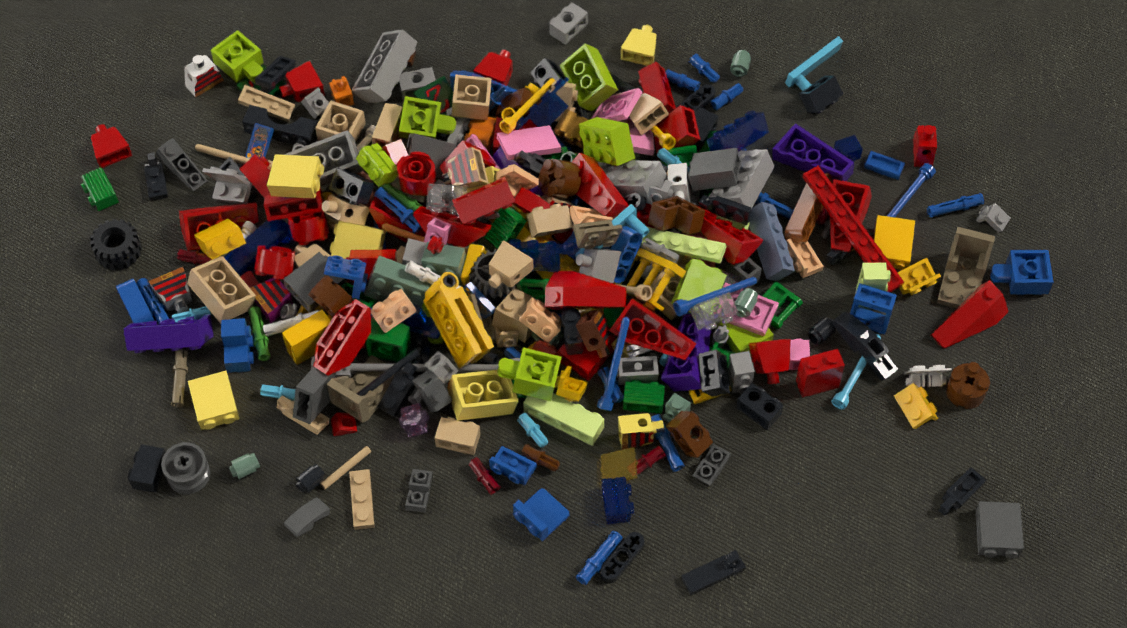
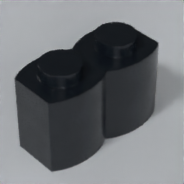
M577 309L563 310L561 314L564 347L568 355L582 354L584 350V342L576 327V324L581 319Z

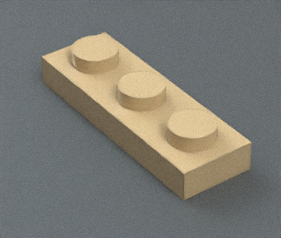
M244 85L238 99L239 104L247 107L253 105L266 108L268 115L288 123L295 109V104L246 85Z
M370 470L350 471L354 530L374 528Z

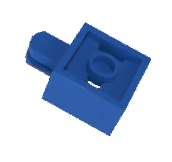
M1010 250L1006 264H994L990 278L994 283H1009L1010 294H1049L1053 285L1049 251Z

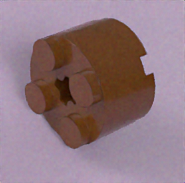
M547 159L544 161L538 177V187L542 189L541 191L546 196L568 199V197L574 196L580 188L581 177L578 175L579 167L573 162Z
M324 275L308 294L332 317H334L338 310L354 301L328 275Z
M976 362L958 365L952 371L947 384L946 393L949 400L954 405L963 406L965 409L978 407L983 402L989 389V376Z

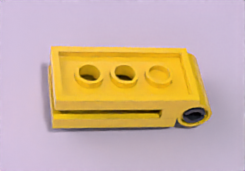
M445 272L425 291L423 302L460 369L470 362L471 364L477 362L494 345L463 287L457 288L459 285L457 276L451 272Z

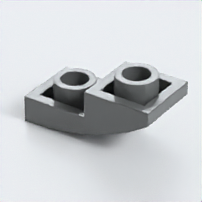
M713 444L705 459H702L693 477L711 486L729 460L731 453Z
M412 470L405 510L426 512L433 475L432 471Z
M316 497L294 512L284 522V526L298 537L313 529L314 522L329 515L330 508Z

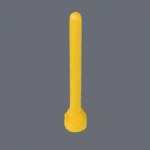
M549 79L511 117H505L499 123L501 130L507 134L511 133L516 127V122L552 87L555 79Z
M656 125L649 129L659 138V144L666 150H670L675 146L676 140L671 134L663 133Z

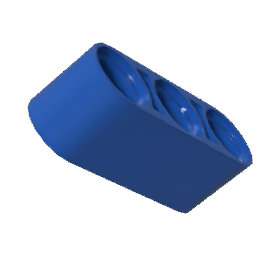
M629 226L622 227L616 243L610 249L621 252L614 279L615 283H622L626 279L642 243V235Z
M134 278L116 286L133 323L154 321Z

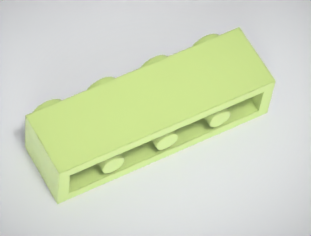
M552 394L551 401L527 396L523 403L525 413L591 446L594 445L604 429V418L600 414L592 413L582 405L574 404L567 401L565 397Z

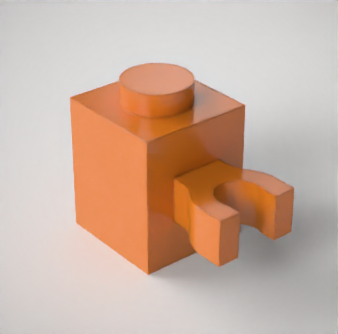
M343 76L342 79H332L329 85L334 102L346 106L354 105L353 94L347 78Z

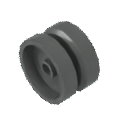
M182 442L169 448L162 458L161 466L169 486L180 494L198 492L209 481L211 471L205 453L199 446L193 443Z

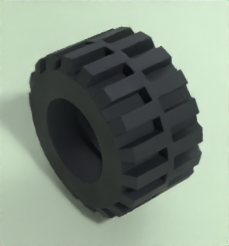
M113 219L110 222L107 220L105 224L100 223L98 229L95 228L93 230V235L90 237V245L96 260L104 268L108 269L110 267L111 270H116V268L122 270L123 267L127 266L128 268L131 266V263H135L137 261L136 257H140V251H142L141 242L135 227L130 222H125L123 219H120V221ZM123 241L120 246L109 248L112 243Z

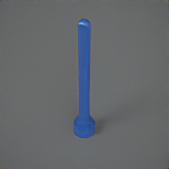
M928 163L923 164L919 169L918 178L889 212L887 217L895 218L921 184L933 177L936 170L932 165Z
M751 277L689 301L683 299L674 301V311L678 316L687 314L692 307L752 286L757 283V279Z
M624 317L621 322L604 395L601 396V399H598L597 408L612 411L614 403L611 396L630 323L628 317Z

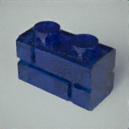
M626 477L603 479L601 488L606 524L630 522L631 514H634V504L629 502V496H632L631 484L626 483Z

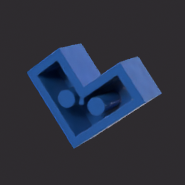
M245 318L221 320L224 365L227 373L251 371V364L254 363V355L251 352V347H254V338L251 335L250 325L247 326Z

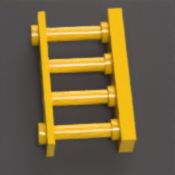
M639 247L632 265L638 259H640V264L627 286L635 287L646 267L650 266V264H652L653 268L643 285L651 286L659 271L662 272L664 270L665 274L651 298L647 301L640 300L645 303L644 305L653 311L655 308L663 311L665 308L657 303L671 277L677 275L683 278L686 271L676 263ZM627 294V295H629V296H631V297L637 299L635 295Z

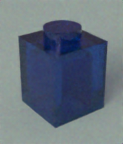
M855 135L835 141L833 148L851 161L859 160L863 150Z

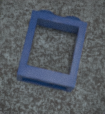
M859 283L850 314L865 325L869 323L868 327L872 331L885 335L897 295ZM859 305H862V306H865V307H868V308H871V309H874V310H878V311H881V312L886 313V315H883V314H880V313H877V312H874V311H871V310H867V309H864V308H861V307H858V306H859Z

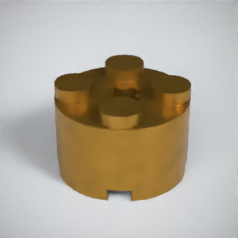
M565 109L553 133L559 137H565L567 143L573 146L577 145L583 149L582 138L579 134V124L588 121V119L577 116V113Z

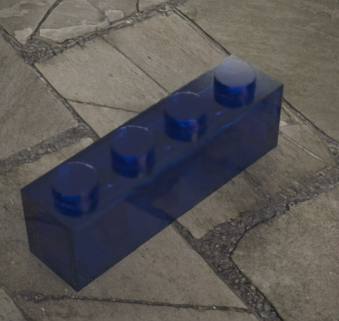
M749 111L745 113L744 117L735 119V123L724 126L723 130L714 132L713 136L707 139L709 150L737 148L739 152L768 134L769 129L764 112L756 113V111Z
M283 219L267 220L245 239L246 244L230 251L224 258L239 276L248 271L252 272L255 269L257 246L266 245L265 249H269L271 246L281 247L287 244L292 238L290 226Z

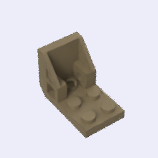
M957 227L937 304L957 309L982 284L995 236Z
M373 355L365 362L370 364H386ZM357 371L352 379L348 376L332 378L327 383L331 403L362 423L368 421L378 409L377 406L396 373L375 390H369L364 396H359L357 393L385 371Z

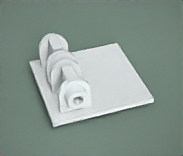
M923 365L913 366V368H909L910 370L904 373V375H909V378H906V386L914 383L918 387H925L926 376L928 387L931 384L932 387H942V385H946V377H942V374L950 371L951 368H945V365H934L929 367V369H925Z

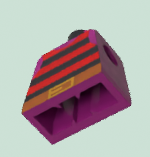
M272 278L250 288L256 295L254 303L261 309V312L270 323L280 316L284 304L291 303L293 305L291 293L279 279Z

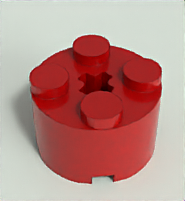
M416 151L411 152L406 157H401L398 161L397 173L401 190L410 195L427 196L436 183L435 164L431 157L424 152Z
M324 211L288 218L292 238L299 245H307L310 241H322L328 238L329 227Z
M266 245L257 246L256 275L266 276L271 274L275 279H285V277L293 272L295 251L291 252V249L271 246L269 249H265Z

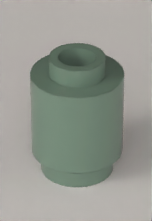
M738 50L733 56L730 71L737 77L745 76L748 72L751 58L747 51Z
M745 288L739 293L732 307L737 316L742 318L750 316L758 301L757 292L753 289Z
M247 453L232 460V465L229 466L232 476H237L238 479L250 475L260 468L254 453L250 455Z

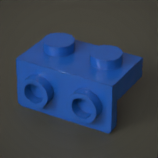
M501 446L496 456L491 457L489 460L490 468L494 473L498 475L503 474L513 483H520L524 486L537 467V463L504 446Z

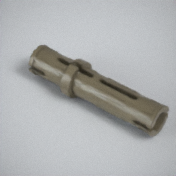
M183 350L175 351V365L172 367L174 379L171 406L175 407L176 404V408L184 406L185 379L188 373V352L184 351L183 354Z

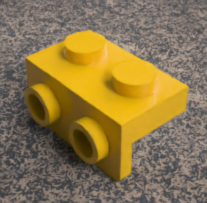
M924 258L898 272L904 281V285L899 288L903 295L907 293L914 295L921 291L920 287L924 285L929 287L936 284V279L940 278L941 275L940 273L935 274L928 258Z
M567 366L565 371L562 370L560 376H557L555 388H557L556 395L565 397L567 401H579L586 391L588 382L569 377L572 366Z
M912 383L895 394L894 397L912 428L917 429L931 419L937 420L938 417L935 413L938 411L932 402L929 403L926 399L928 394L925 389Z

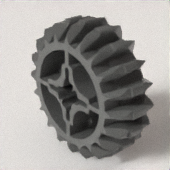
M487 249L486 254L481 252V257H477V262H474L475 266L470 269L469 282H472L481 293L483 292L485 297L490 294L492 298L495 295L501 298L502 293L508 295L509 290L514 291L515 285L508 287L501 283L498 288H493L488 283V280L492 277L489 274V263L495 255L496 249L493 252Z

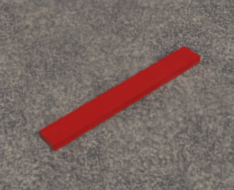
M819 165L802 175L803 179L865 263H886L887 270H890L891 275L890 282H887V292L890 293L904 285L903 279Z

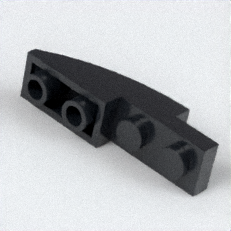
M846 311L831 321L853 352L859 351L881 381L898 370L887 355L890 350L862 321Z

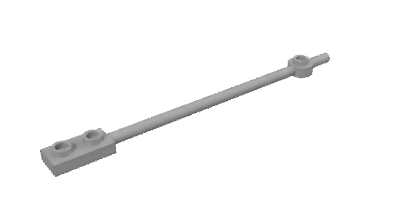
M312 356L311 369L314 367L315 356ZM514 358L512 360L520 361V358ZM351 363L350 366L337 371L335 378L341 376L351 378V371H386L394 364ZM413 364L418 367L415 372H426L428 370L424 364ZM453 364L458 369V372H480L498 369V364H467L460 369L457 364Z

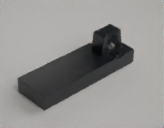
M279 56L255 78V84L261 86V91L268 94L285 77L286 73L295 68L296 60Z
M734 550L727 555L681 575V579L689 594L693 595L744 571L746 566L738 552Z

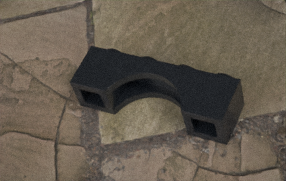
M250 105L242 121L246 133L252 135L255 123L273 128L274 131L271 139L279 140L283 143H299L306 146L315 143L317 139L315 128L318 121L300 117L291 124L281 125L269 119L266 108Z

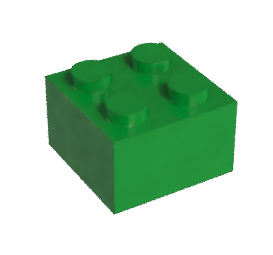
M372 318L371 333L365 341L368 356L373 355L378 359L397 363L409 354L412 341L409 326L399 323L387 333H384L376 320Z

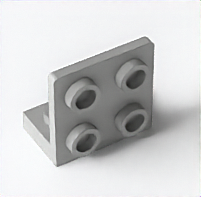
M217 167L203 168L202 172L216 180L212 199L238 204L248 203L252 183L246 180L245 176L238 175L237 171L233 169L222 171Z

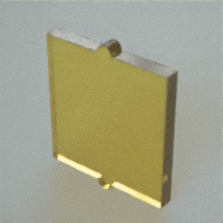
M634 447L601 455L602 468H600V471L602 472L604 486L637 478L636 465L638 462Z

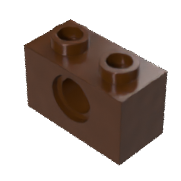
M681 410L666 425L686 456L698 458L713 443L709 436V431L701 425L699 417L692 411Z

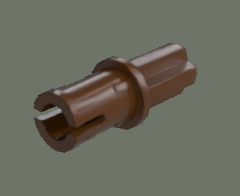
M528 444L522 449L521 456L536 462L538 466L542 465L552 471L558 470L560 462L546 455L545 451H539Z

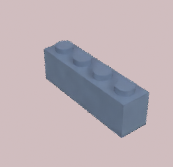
M759 203L751 209L749 226L752 233L763 239L757 251L766 279L779 281L795 272L793 259L789 254L788 244L784 239L782 226L777 218L776 208L772 204Z

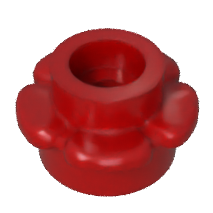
M433 236L429 241L427 250L431 251L432 254L440 253L444 247L442 237Z

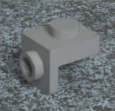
M665 180L662 188L650 186L646 203L652 205L653 202L672 197L674 192L671 189L672 182Z
M994 203L982 207L976 220L979 223L986 221L999 233L1004 230L1010 217Z

